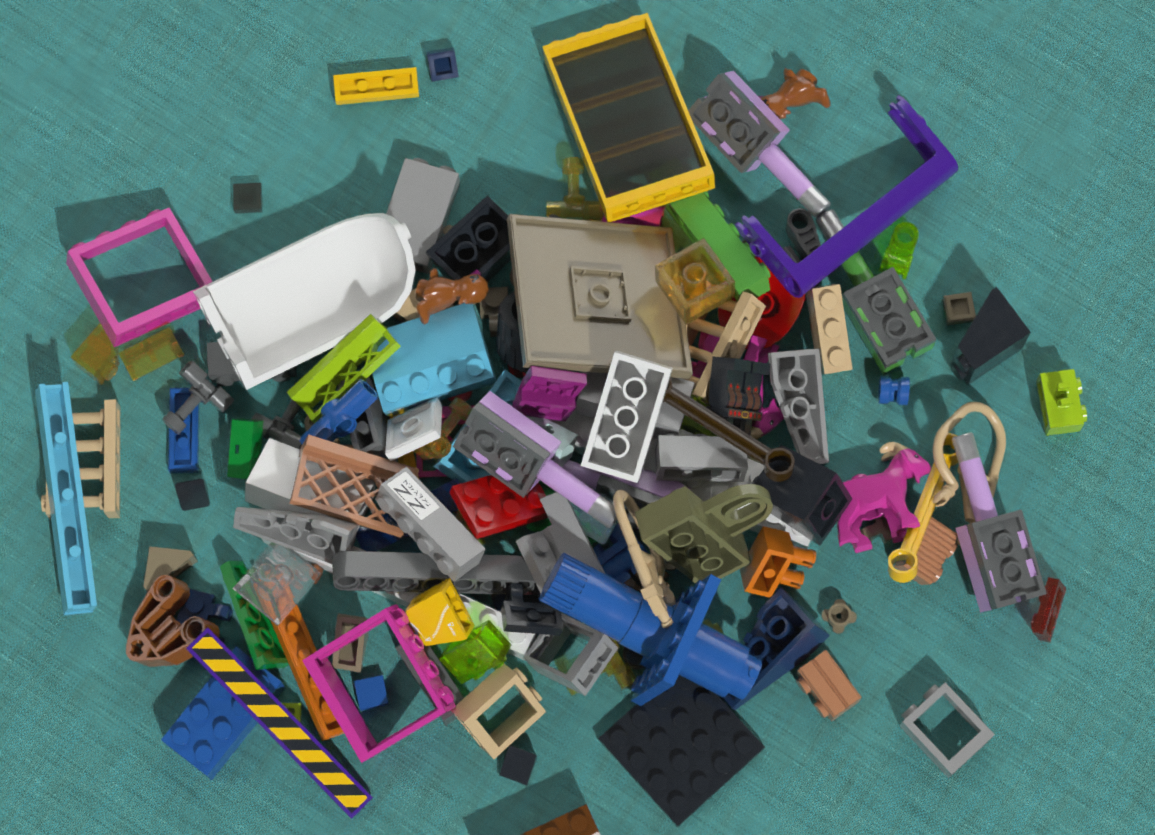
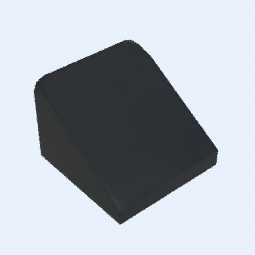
M204 479L175 484L182 510H192L210 505L208 487Z
M509 745L499 776L527 786L537 761V755Z

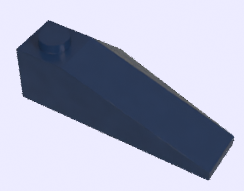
M780 588L760 608L756 616L758 620L751 633L747 632L743 639L744 645L749 647V654L762 660V666L752 689L743 700L729 693L723 697L734 710L808 658L830 636L819 622L783 588Z

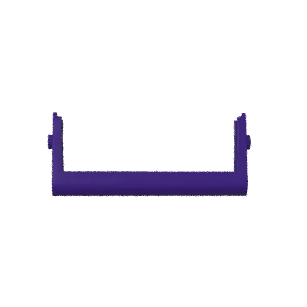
M900 95L896 97V104L893 102L889 104L891 110L888 111V115L925 162L802 261L795 263L753 215L749 218L745 215L742 216L743 225L739 222L735 224L738 232L749 244L752 253L760 257L784 288L794 297L800 298L957 173L958 164L955 158L927 126L925 119L917 114L912 106Z

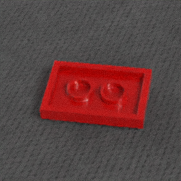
M492 475L454 485L450 490L454 502L476 539L549 518L540 501L546 495L539 482L524 498Z

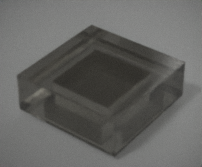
M261 183L233 184L235 214L263 212Z

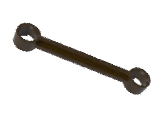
M670 377L663 403L666 402L763 464L764 472L769 479L782 482L790 478L793 473L795 460L789 450L785 448L770 449L673 387ZM776 460H786L790 466L786 471L777 472L770 468L769 463Z

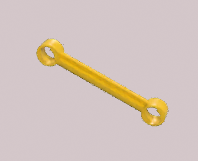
M948 433L943 446L951 445V448L954 449L952 438L957 435ZM956 452L953 454L943 453L949 469L951 466L959 463ZM935 462L914 512L920 527H908L900 549L894 550L888 557V573L896 582H910L916 577L918 572V559L916 555L936 503L933 504L934 496L942 490L945 482ZM905 560L911 569L900 571L895 569L893 564L897 561Z

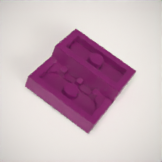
M531 366L519 386L512 407L525 416L566 422L577 408L576 397L587 384L586 374Z

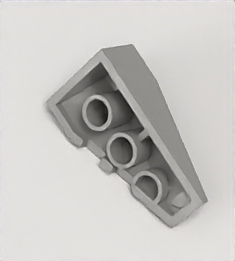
M820 349L768 353L770 382L797 453L819 464L829 463Z
M237 507L233 528L332 564L333 555L341 551H351L356 540L358 525L325 514Z

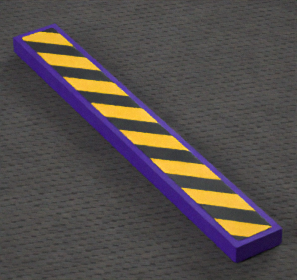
M208 627L185 648L351 819L373 798Z

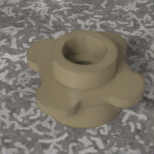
M837 599L830 609L823 610L822 619L830 623L834 633L841 634L849 623L856 621L857 615L850 610L843 599ZM841 614L842 618L838 619L836 615Z

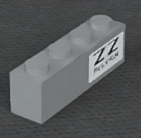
M407 467L380 485L375 499L379 507L384 512L389 513L397 522L399 528L413 538L419 549L435 561L443 574L448 575L455 582L480 563L485 551L482 544Z

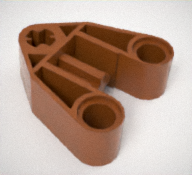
M161 575L154 581L132 618L126 644V655L130 660L149 667L179 665L193 657L185 648L199 636L201 630L203 632L208 627L218 638L220 637V630L215 623L194 616L187 619L181 625L173 617L189 599L190 588L185 582L169 575Z

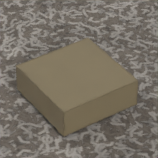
M972 292L943 296L942 300L947 325L973 322L976 314Z

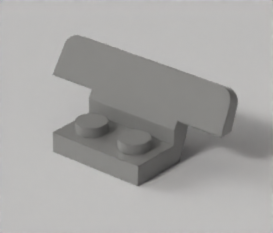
M557 492L541 498L540 501L552 525L540 532L523 536L516 541L540 593L551 570L563 553L604 573L570 501Z

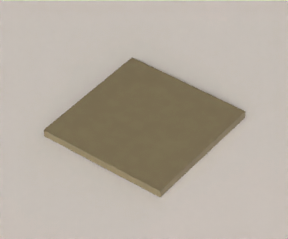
M509 214L507 225L523 368L538 366L567 371L608 373L614 352L619 351L672 367L671 378L690 379L693 372L672 228Z

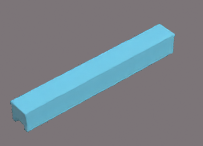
M62 382V384L57 385L39 384L37 389H35L63 616L93 613L97 606L69 385L68 382Z

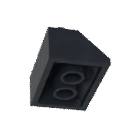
M487 195L430 247L426 254L444 278L459 280L478 270L481 276L488 282L511 261L507 225L508 215Z

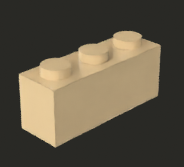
M840 284L813 287L806 293L813 346L814 349H820L821 373L830 374L853 370Z

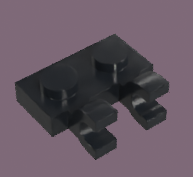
M510 583V594L505 595V601L501 605L504 632L561 635L564 629L562 614L559 610L539 600L541 594L539 589L537 588L538 596H534L532 599L533 603L523 602L522 584Z

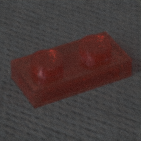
M1048 577L1045 586L1047 594L1039 596L1040 606L1038 613H1034L1032 617L1031 629L1038 640L1050 643L1066 587L1059 579Z

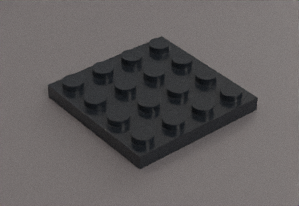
M678 675L673 687L642 706L636 704L598 738V741L677 828L765 749V746L717 694Z

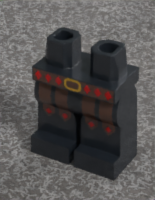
M713 356L709 388L710 406H706V408L751 436L752 420L761 421L762 412L758 411L762 405L760 395L762 376L769 375L770 364Z

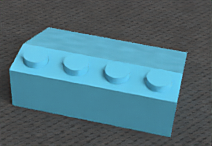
M465 303L430 315L429 321L425 325L422 324L419 318L388 327L387 329L401 347L372 373L383 412L387 417L404 413L437 397L441 401L494 384L497 380L474 305ZM387 339L378 346L377 352L383 350L389 344Z

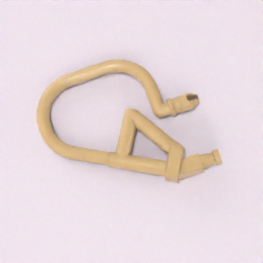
M968 402L962 405L938 429L935 435L933 458L939 473L947 484L934 496L933 504L936 503V507L944 506L950 498L955 496V491L959 488L957 480L945 462L943 444L947 434L970 412H979L986 416L995 432V452L989 474L986 475L992 497L994 498L1006 449V434L997 414L984 403ZM959 466L958 473L964 505L965 521L971 524L976 521Z
M618 490L613 497V506L629 553L643 586L641 593L644 600L651 607L655 617L657 616L660 619L662 627H669L673 624V620L669 617L666 604L672 607L675 605L676 598L669 588V583L664 581L665 564L663 557L649 546L651 554L641 550L627 517L624 504L637 527L638 523L635 512L640 509L629 493L624 490Z

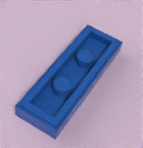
M170 388L169 411L175 414L192 395L188 390L189 388ZM199 404L183 421L187 426L179 435L169 428L170 474L199 473Z

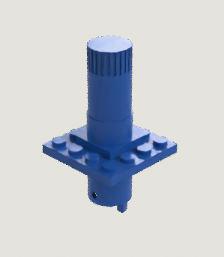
M563 553L557 560L540 594L539 600L607 635L616 640L617 643L643 656L640 665L646 668L642 676L638 675L631 687V691L634 692L631 701L639 706L644 705L673 687L678 675L721 697H725L729 693L743 700L752 689L761 670L762 660L750 655L749 647L702 623L721 582V579L712 574L702 581L699 579L695 586H690L685 593L681 592L678 598L675 599V605L672 607L666 604L669 617L673 620V624L666 628H663L660 619L657 616L655 617L641 592L566 553Z

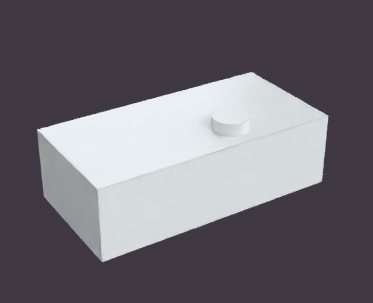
M619 351L614 352L581 466L638 483L673 370L672 367Z
M269 438L246 481L245 501L269 510L322 514L289 504L300 460V449ZM307 460L305 467L311 476L322 472L318 463ZM336 470L332 472L339 485L350 481L345 471ZM326 476L315 481L323 494L334 489ZM365 478L360 481L367 494L375 490L376 484L373 480ZM308 484L300 488L298 497L312 500L317 496ZM354 485L343 489L350 502L361 498ZM337 493L326 498L331 507L339 509L345 506ZM365 501L354 506L358 514L364 517L368 510Z

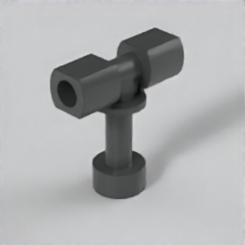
M189 361L180 370L179 374L191 385L188 390L192 395L175 414L169 411L162 418V421L179 435L187 426L183 421L200 402L204 405L210 402L219 412H224L233 403L234 399L221 386L215 387L207 380L206 376L208 374L194 361Z
M291 400L282 417L275 416L273 421L257 412L254 414L252 419L264 420L263 438L268 439L271 437L294 448H301L302 444L299 441L301 435L293 432L295 427L291 424L301 407L294 400Z

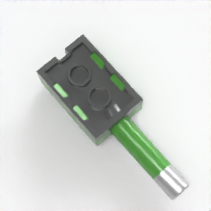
M834 210L825 211L816 218V223L826 240L830 239L844 227ZM859 251L842 264L843 269L854 286L843 293V307L883 375L903 365L906 356L911 355L912 359L933 349L936 337L894 267L874 276Z

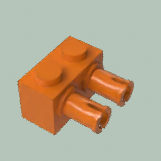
M762 526L748 552L751 564L740 569L744 592L771 598L779 584L800 589L804 582V572L789 569L788 567L790 563L812 568L816 561V551L793 546L789 532Z

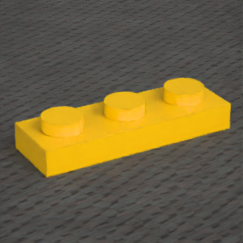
M416 67L333 75L336 105L419 97Z

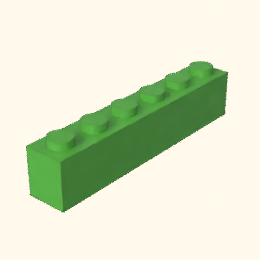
M676 158L650 173L648 178L650 184L691 170L687 165L683 167ZM707 191L665 204V209L737 302L743 291L758 298L770 290L768 278L771 275L768 268L763 262L758 263L749 244L747 242L743 244L739 239L740 235L736 227L732 223L727 224L724 220L725 216L719 205H713L709 201L710 197Z

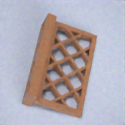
M308 435L300 448V460L289 504L401 538L404 532L399 526L396 527L386 523L382 517L386 512L383 510L379 511L371 498L378 494L380 485L405 467L416 477H418L419 469ZM307 460L318 463L322 472L311 476L305 467ZM336 470L345 471L350 481L339 485L332 472ZM326 476L334 489L323 494L315 481ZM365 478L373 480L378 489L367 494L360 481ZM309 484L317 497L312 500L298 497L300 488ZM354 485L361 495V498L350 502L343 489ZM337 493L345 506L339 509L331 507L326 498ZM365 501L372 515L368 517L360 516L354 506Z

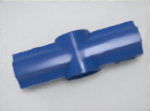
M360 379L343 397L333 399L322 407V417L301 436L299 441L303 444L307 436L312 435L333 442L337 437L349 435L357 426L356 419L377 400L378 394L366 381Z

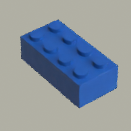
M235 647L232 653L278 698L285 689L284 684L266 669L256 670L253 659ZM212 676L163 736L161 741L212 781L257 722Z

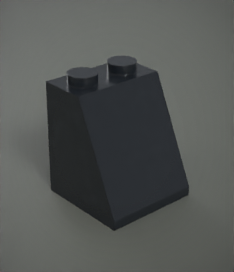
M997 287L990 292L958 345L951 361L953 365L951 369L954 375L960 381L964 380L967 385L1022 350L1031 333Z
M780 445L779 448L789 450L794 456L795 463L790 478L782 482H776L769 479L763 469L751 484L760 485L768 490L773 504L772 515L821 546L852 501V497L836 472ZM776 460L769 463L770 468L777 472L786 471L790 466L786 460Z

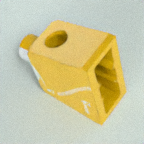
M450 578L413 598L405 610L409 619V626L413 633L420 637L424 646L466 640L475 626Z

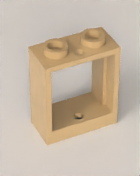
M502 663L451 710L477 744L493 759L500 755L546 712L539 703L542 700L539 693L532 686L527 688L524 684L528 681L525 675L517 667L512 670L505 663ZM514 685L526 702L489 735L477 721V718Z

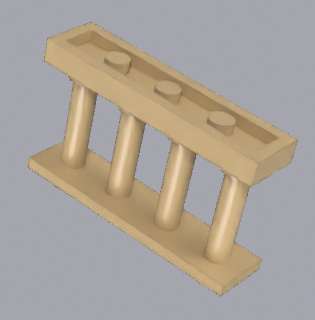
M700 278L684 309L690 358L705 362L707 365L700 378L691 376L690 379L685 380L695 383L692 394L707 405L709 404L712 357L740 359L766 305L754 295L744 291L738 302L718 296V290L705 279ZM711 306L733 312L726 327L704 321ZM699 331L720 338L713 353L692 346Z
M113 399L104 400V409H100V412L72 413L74 424L100 423L101 426H104V437H100V440L76 441L77 452L100 451L101 454H104V464L100 465L99 468H79L81 480L100 479V482H104V492L99 493V496H83L84 508L100 507V510H104L108 518H120L121 407L117 400ZM46 482V495L41 496L42 512H46V515L51 520Z

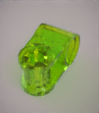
M902 222L895 227L889 246L885 250L879 272H884L894 267L897 274L906 280L919 236L918 229L914 224ZM907 233L911 236L912 241L903 243L898 239L897 235Z

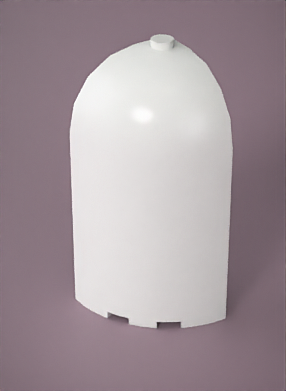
M384 213L364 214L348 218L325 227L193 291L208 324H211L215 333H220L221 338L217 339V342L226 358L230 359L234 372L246 390L335 347L370 314L383 323L398 312L411 293L415 275L412 249L408 242L411 235L404 222L400 224L394 217Z

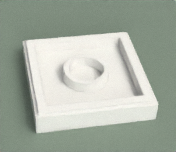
M437 397L387 421L385 455L390 461L441 438L442 404Z

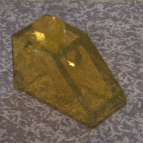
M101 323L98 324L70 357L78 368L100 385L105 380L109 381L115 376L118 371L117 366L120 364L118 346H113Z

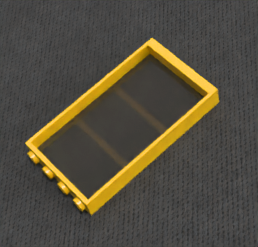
M648 13L634 15L626 20L614 24H606L589 32H580L573 37L561 41L556 40L542 46L545 64L607 222H613L715 189L714 172Z

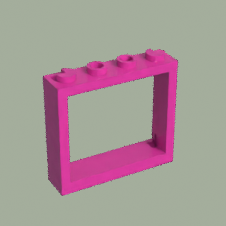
M170 208L162 211L159 209L154 210L139 221H128L120 229L111 233L110 231L102 232L90 242H79L73 245L67 252L66 264L114 347L201 309L193 291L199 288L118 323L83 261L165 227L197 281L199 288L213 282Z
M397 604L385 608L302 660L361 763L376 756L456 707L451 690L442 683L438 676L439 670L436 664L427 657L423 650L424 644L422 640L413 633L408 624L407 614ZM387 621L437 708L381 742L376 743L327 657Z

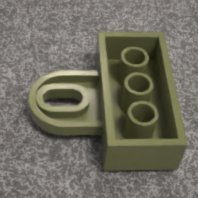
M743 484L734 486L706 501L701 500L684 486L655 502L647 504L646 507L636 511L635 515L642 541L696 584L699 579L702 581L710 574L721 579L751 564L742 532L764 521L771 514L773 504L768 490L760 485Z

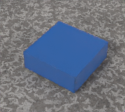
M383 675L354 681L360 711L389 705Z

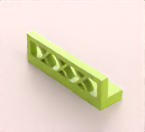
M370 314L289 389L287 393L292 400L304 409L311 421L316 423L322 417V407L316 412L312 409L316 404L324 400V406L333 399L343 397L360 379L365 381L401 346L389 330ZM387 339L389 344L383 350L377 352L378 346ZM362 361H366L365 366L360 371H356L357 366ZM341 381H345L344 386L339 391H335L336 386Z

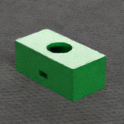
M232 419L227 477L248 479L261 454L264 420ZM236 445H239L238 453H236Z

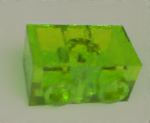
M487 620L473 628L466 640L449 642L439 660L463 684L472 678L474 680L479 679L491 668L494 670L500 668L506 662V654L512 645L492 622Z

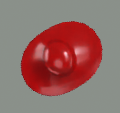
M754 257L758 263L763 262L760 257ZM769 268L768 270L771 275L768 278L770 290L757 298L766 307L752 333L754 336L767 340L763 349L771 347L787 334L799 316L805 301V294L800 298L791 295ZM725 288L721 297L736 301L728 289ZM718 308L719 325L726 327L733 312Z

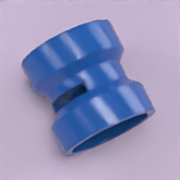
M880 375L878 404L896 402L898 405L907 406L910 378L900 376L898 379H891L890 376Z

